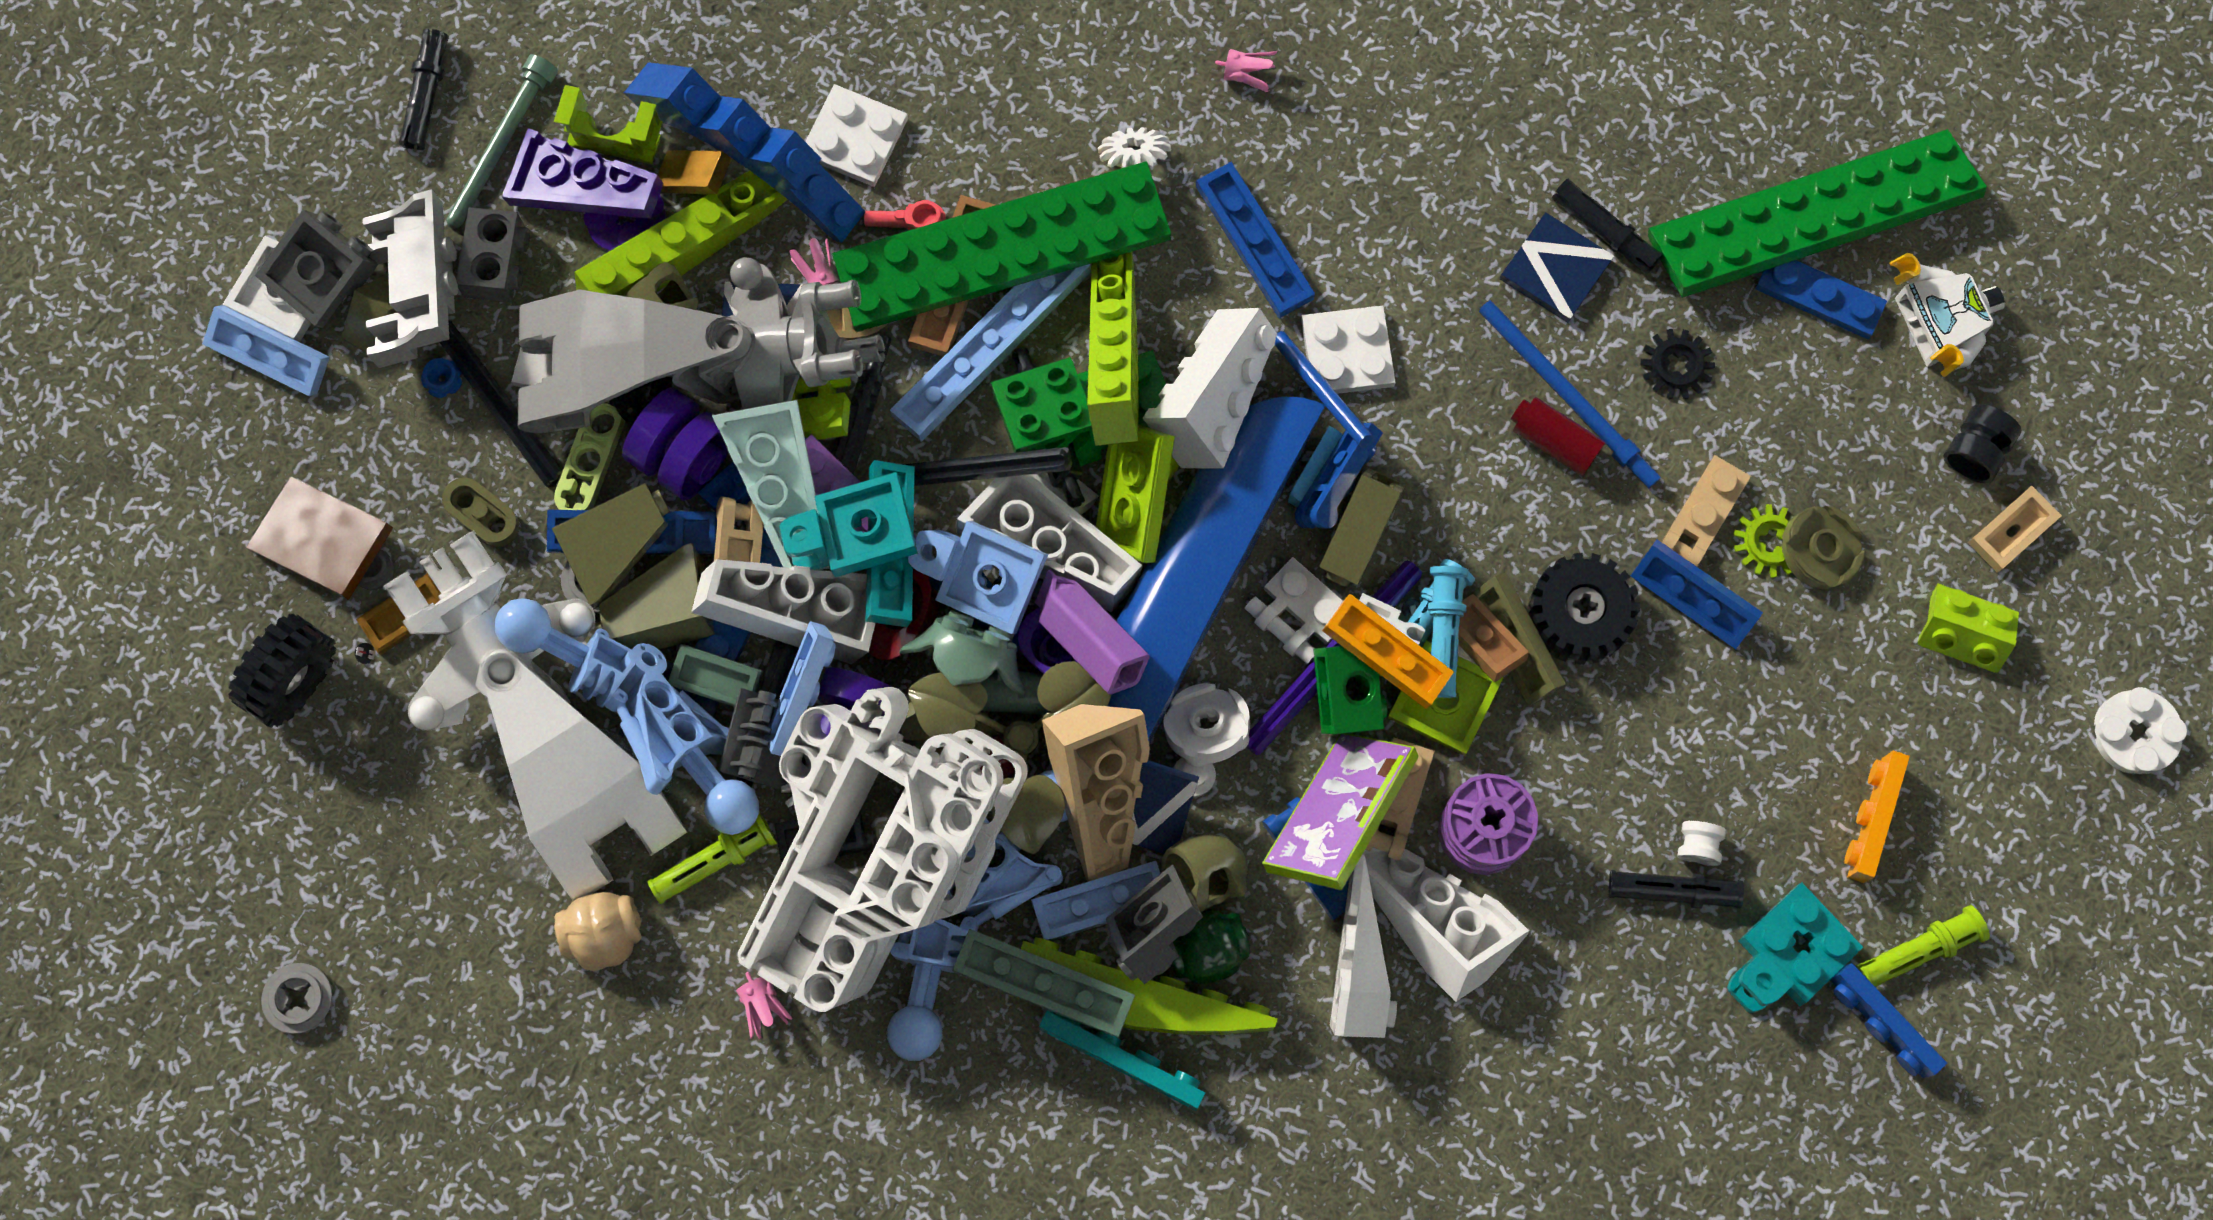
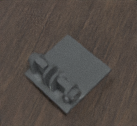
M743 688L739 689L718 772L781 790V786L789 784L782 778L779 770L781 756L771 754L768 748L769 742L764 739V736L771 734L772 731L768 726L774 710L778 708V699H775L776 694L767 691L756 693ZM803 755L801 762L805 765L806 760Z

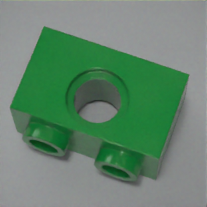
M1343 646L1313 649L1321 734H1343L1384 729L1383 719L1387 717V702L1385 696L1380 693L1379 677L1381 675ZM1351 677L1355 678L1359 684L1358 695L1353 700L1346 693V684Z

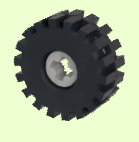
M1574 553L1569 560H1566L1564 556L1558 559L1554 566H1549L1534 586L1533 592L1529 597L1528 606H1530V612L1528 614L1545 643L1548 652L1550 653L1553 650L1559 654L1557 659L1564 662L1568 658L1574 659L1575 664L1584 665L1589 660H1592L1593 664L1601 662L1606 656L1609 655L1611 657L1615 654L1635 629L1638 622L1635 618L1640 612V602L1635 603L1634 599L1639 593L1636 585L1629 587L1627 584L1631 576L1626 570L1621 574L1614 570L1618 564L1615 561L1609 559L1607 564L1599 562L1601 555L1594 553L1591 554L1589 559H1584L1583 553ZM1583 598L1588 600L1589 606L1595 608L1594 611H1590L1587 618L1581 617L1580 610L1573 608V604H1578Z
M289 614L287 618L282 616L277 620L276 626L271 623L265 628V634L262 637L259 635L252 642L254 644L250 652L245 651L241 657L244 660L240 666H236L233 672L236 678L230 681L229 689L232 690L228 694L229 699L232 700L231 702L270 728L273 725L276 727L282 725L284 719L287 721L292 719L297 709L301 711L306 704V700L313 695L318 684L327 676L325 672L332 667L334 662L331 657L336 654L334 639L295 614Z

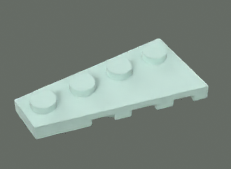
M798 400L712 415L728 447L731 458L745 483L747 492L761 517L764 528L782 566L792 568L794 566L793 560L784 550L779 526L782 521L793 515L813 509L817 511L814 498L816 492ZM798 529V530H796V531L793 533V535H794L795 533L799 532V531L804 530V529ZM827 566V567H824V568H820V569H817V570L828 569V568H830V566Z

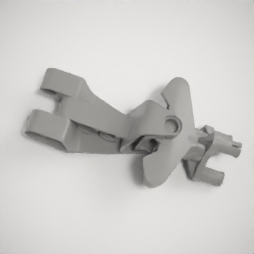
M747 257L736 260L730 270L731 280L736 286L730 305L738 311L736 316L733 314L726 317L645 299L580 289L526 303L519 308V345L521 346V351L530 354L552 353V376L542 378L541 383L519 389L518 428L530 433H548L590 426V413L597 406L644 384L672 375L674 385L714 403L727 404L741 400L743 407L741 410L792 400L800 375L809 387L826 385L828 380L860 377L863 373V364L879 363L885 360V354H879L878 352L885 351V346L880 335L847 341L844 337H839L829 320L827 310L858 307L861 305V290L856 280L822 285L820 282L803 284L793 315L791 316L772 271L767 266Z

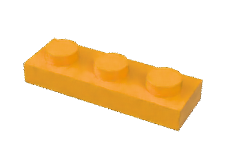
M1349 594L1343 600L1322 630L1425 709L1432 705L1454 673L1453 670L1352 594Z
M1893 750L1884 756L1882 760H1875L1870 770L1868 784L1874 785L1870 801L1865 799L1857 814L1856 823L1862 825L1858 841L1853 839L1846 851L1844 863L1850 866L1847 878L1861 883L1875 878L1910 758L1906 754Z

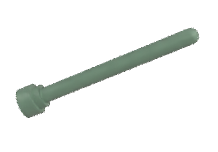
M530 54L523 65L522 71L524 74L521 78L524 82L447 216L446 222L450 228L458 229L462 226L467 217L468 208L473 207L538 90L542 91L546 85L550 86L556 77L558 69L544 58Z

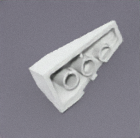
M1373 847L1371 851L1365 850L1363 852L1373 898L1425 972L1455 1002L1485 983L1528 935L1529 930L1498 900L1487 894H1484L1483 898L1460 886L1462 880L1451 874L1445 878L1427 868L1423 858L1407 849H1404L1400 861L1387 857L1388 852Z
M1362 854L1349 877L1330 1027L1334 1035L1385 1038L1386 1027L1394 1028L1397 1001L1390 1000L1391 991L1365 855Z

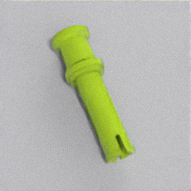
M760 811L755 823L743 833L733 835L721 833L718 835L719 840L684 859L654 879L648 880L647 883L657 901L663 904L669 898L699 883L730 863L741 865L746 862L745 857L765 845L774 846L778 844ZM754 832L758 833L757 836L746 841L745 843L742 844L740 842L743 838L747 837L748 835ZM725 850L726 854L722 855L719 858H715V855L717 853ZM704 861L708 862L707 865L678 882L675 881L676 877Z
M1968 905L1962 909V914L1943 923L1937 920L1927 927V932L1919 935V937L1855 966L1877 987L1938 957L1949 959L1956 956L1957 950L1975 941L1983 943L1989 940V929L1980 912L1974 906Z

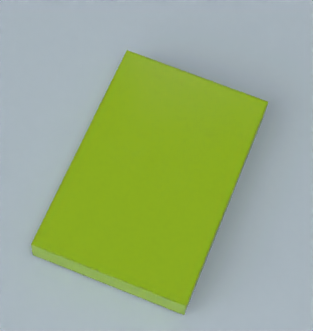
M1138 424V441L1108 444L1096 528L1134 559L1143 563H1155L1175 436Z

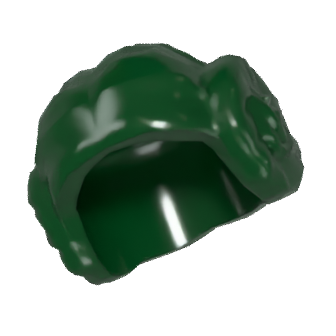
M1211 909L1201 912L1203 917L1196 922L1194 928L1188 934L1180 936L1173 941L1179 957L1172 962L1171 967L1174 969L1177 977L1181 979L1188 978L1198 984H1208L1231 977L1239 970L1241 962L1249 957L1250 944L1247 930L1243 926L1240 915L1237 913L1224 915Z

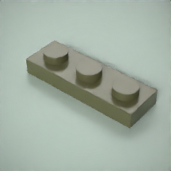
M1506 573L1492 577L1469 594V596L1474 594L1529 651L1527 661L1510 672L1528 706L1542 701L1566 685Z

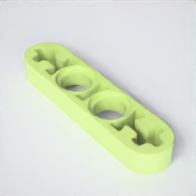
M609 401L602 403L591 411L590 426L578 429L555 490L554 500L559 510H590L595 505L626 422L618 414L616 408L608 404ZM609 414L615 420L612 429L603 434L593 431L592 423L594 419L599 415ZM586 452H595L600 455L598 467L589 472L579 469L578 460L581 455ZM572 475H576L584 481H592V484L589 486L587 483L582 482L580 495L585 500L583 504L575 503L572 509L569 508V503L564 498L566 495H574L578 483L575 479H571Z

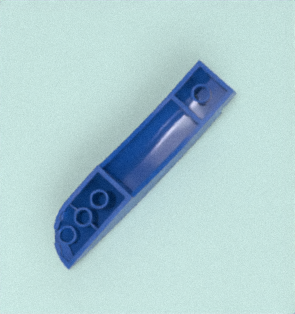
M1277 397L1249 406L1224 468H1199L1159 540L1156 562L1146 564L1116 622L1150 655V658L1140 681L1133 687L1111 694L1107 707L1141 710L1145 716L1149 745L1222 604L1258 541L1326 407L1324 404L1300 397Z

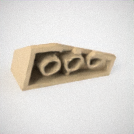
M1080 704L1043 719L1042 723L1049 759L1057 785L1064 795L1065 812L1086 880L1089 882L1127 868L1136 826L1135 821L1132 819L1136 798H1141L1143 784L1139 781L1142 763L1148 761L1150 751L1144 713L1139 709Z

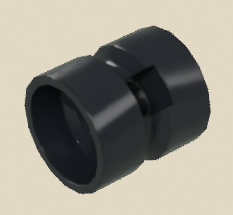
M1984 404L1974 405L1960 426L1961 433H1958L1953 438L1944 453V461L1948 467L1974 482L1991 483L2005 462L2004 455L2012 450L2019 438L2021 426L2011 415L2001 409Z

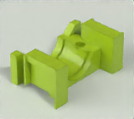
M569 85L564 86L554 122L565 125L564 132L570 133L567 142L571 147L653 164L661 137L659 133L663 121H660L656 111V104L641 101L635 123L628 121L626 127L621 132L611 136H604L598 133L593 117L586 112L588 105L581 89Z

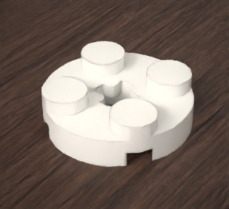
M1202 683L1180 691L1172 699L1171 708L1168 710L1167 715L1165 713L1163 720L1166 739L1172 750L1183 757L1190 766L1201 767L1207 763L1220 762L1247 747L1251 726L1249 709L1245 700L1236 691L1228 688V693L1224 690L1216 689L1215 684ZM1203 718H1208L1210 722L1218 721L1212 728H1200V720Z
M2143 687L2123 691L2109 698L2097 711L2094 722L2095 741L2100 754L2114 768L2131 774L2155 773L2167 767L2178 756L2182 748V740L2186 737L2187 733L2186 725L2180 719L2175 708L2162 696ZM2131 721L2136 725L2143 723L2146 726L2145 734L2148 736L2147 741L2142 738L2136 741L2132 740L2130 735L2133 730L2129 726Z

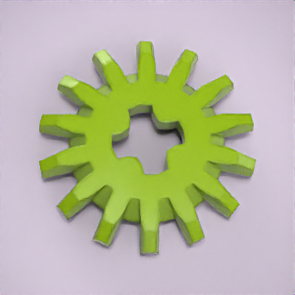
M1766 504L1765 515H1760L1756 507L1750 509L1754 518L1753 521H1749L1744 516L1739 519V522L1747 528L1746 531L1734 530L1733 536L1744 539V544L1734 546L1735 552L1747 550L1749 553L1741 563L1746 566L1753 559L1757 561L1758 564L1754 572L1757 575L1761 574L1764 565L1769 566L1771 578L1777 577V566H1781L1787 575L1791 574L1792 571L1786 564L1782 547L1776 546L1773 552L1766 551V544L1759 542L1760 535L1766 536L1769 530L1776 531V538L1782 540V535L1789 522L1785 519L1788 509L1782 507L1779 515L1773 514L1772 504Z

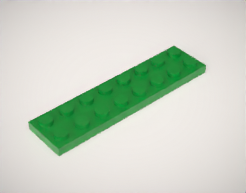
M1946 129L1650 227L1648 237L1652 246L1663 253L1660 261L1683 298L1983 198L1987 186L1950 131Z
M1145 161L832 253L840 282L856 280L861 290V305L858 307H848L855 332L857 333L1170 241L1171 231L1148 163Z

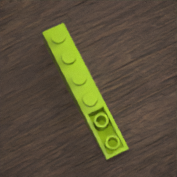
M749 170L720 187L717 194L704 196L574 272L576 290L581 289L625 296L653 268L664 262L674 265L682 276L758 224L788 199ZM670 280L663 282L657 288V292L666 287Z
M1132 252L1092 263L1087 406L1095 446L1138 441V341Z
M1035 937L1033 944L1023 941L1021 950L1134 994L1135 997L1123 1028L1179 1035H1230L1273 1031L1278 1018L1269 1016L1270 1009L1265 1006L1245 1002L1243 1008L1226 1003L1228 996L1209 989H1203L1201 995L1184 990L1186 983L1166 976H1161L1159 982L1149 980L1144 984L1139 978L1132 981L1125 975L1119 965L1117 969L1101 965V957L1085 951L1077 950L1075 956L1058 952L1060 945L1046 939Z

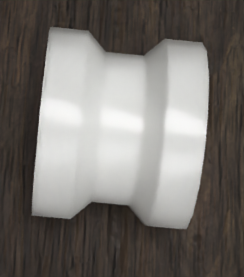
M1683 822L1681 832L1685 836L1684 845L1678 848L1677 857L1684 861L1697 862L1707 866L1720 865L1722 854L1719 852V845L1725 839L1726 829L1707 822Z

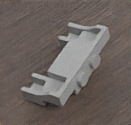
M432 189L413 194L404 204L393 210L363 218V226L372 235V244H368V246L373 249V252L369 257L378 265L388 262L389 303L397 312L366 321V328L375 337V346L367 348V356L378 368L418 358V347L449 340L448 315L455 313L454 296L458 294V285L453 274L452 263L456 260L457 255L451 238L444 236L443 202Z

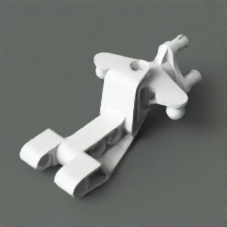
M473 530L450 544V547L454 549L471 575V579L468 580L466 578L463 580L443 547L433 552V556L442 569L437 567L430 555L419 561L441 593L438 595L440 600L436 604L433 602L428 604L408 571L383 586L406 618L402 622L410 634H445L444 636L451 645V648L411 699L408 706V716L411 723L421 730H434L463 723L469 697L479 692L488 697L529 839L569 897L574 901L577 898L593 894L613 881V877L592 844L626 822L640 837L650 856L688 832L662 791L658 795L647 791L639 761L571 706V702L562 687L532 662V659L544 650L539 648L529 653L509 651L498 640L495 633V618L501 608L494 602L507 574L499 562L494 564ZM568 599L541 605L548 612L552 628L580 643L584 641L595 624L593 607L582 599Z

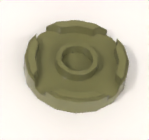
M1813 506L1802 510L1788 522L1782 535V552L1788 568L1798 580L1812 588L1827 590L1848 583L1859 573L1865 559V549L1862 550L1860 542L1863 539L1860 528L1848 514L1836 507Z

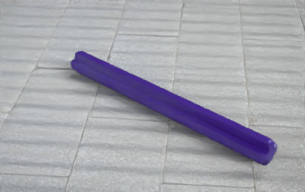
M1404 561L1372 597L1395 607L1420 580L1422 571L1411 561ZM1332 640L1327 645V647L1341 646L1335 640ZM1314 661L1249 731V743L1246 748L1252 753L1260 755L1317 693Z

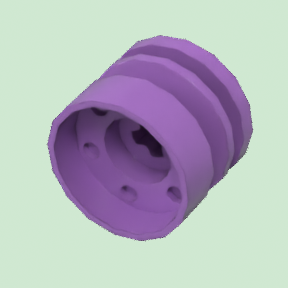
M1486 773L1471 777L1455 790L1441 812L1438 825L1439 840L1443 851L1454 865L1473 874L1490 875L1498 873L1510 867L1529 849L1537 834L1538 812L1532 796L1523 785L1508 776ZM1485 815L1489 818L1496 816L1499 819L1495 829L1492 825L1483 826L1481 820Z

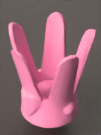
M1230 49L1227 61H1216L1215 64L1225 66L1224 80L1243 82L1268 92L1269 86L1267 83L1244 72L1275 68L1273 61L1255 57L1275 55L1277 51L1243 53Z
M812 238L809 242L815 262V273L796 250H790L791 260L808 283L820 282L822 285L841 283L837 269L832 264L828 238L825 239L829 265L818 240Z
M746 972L745 975L748 982L739 987L736 992L740 997V1002L745 1006L750 1038H753L755 1029L756 1035L760 1039L761 1021L767 1027L773 1024L771 1011L779 1015L786 1025L788 1024L786 1018L790 1020L793 1018L777 999L776 991L770 982L762 977L752 980L750 973Z

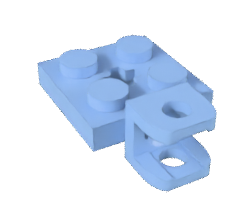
M973 521L966 522L961 537L944 530L920 531L915 540L918 554L909 556L908 562L917 571L936 580L943 581L935 600L1005 632L1016 634L1049 554ZM933 547H935L937 551L936 557H934L932 553ZM996 566L999 569L1002 581L1001 584H995L992 589L986 587L987 579L982 577V572L984 569L992 570Z

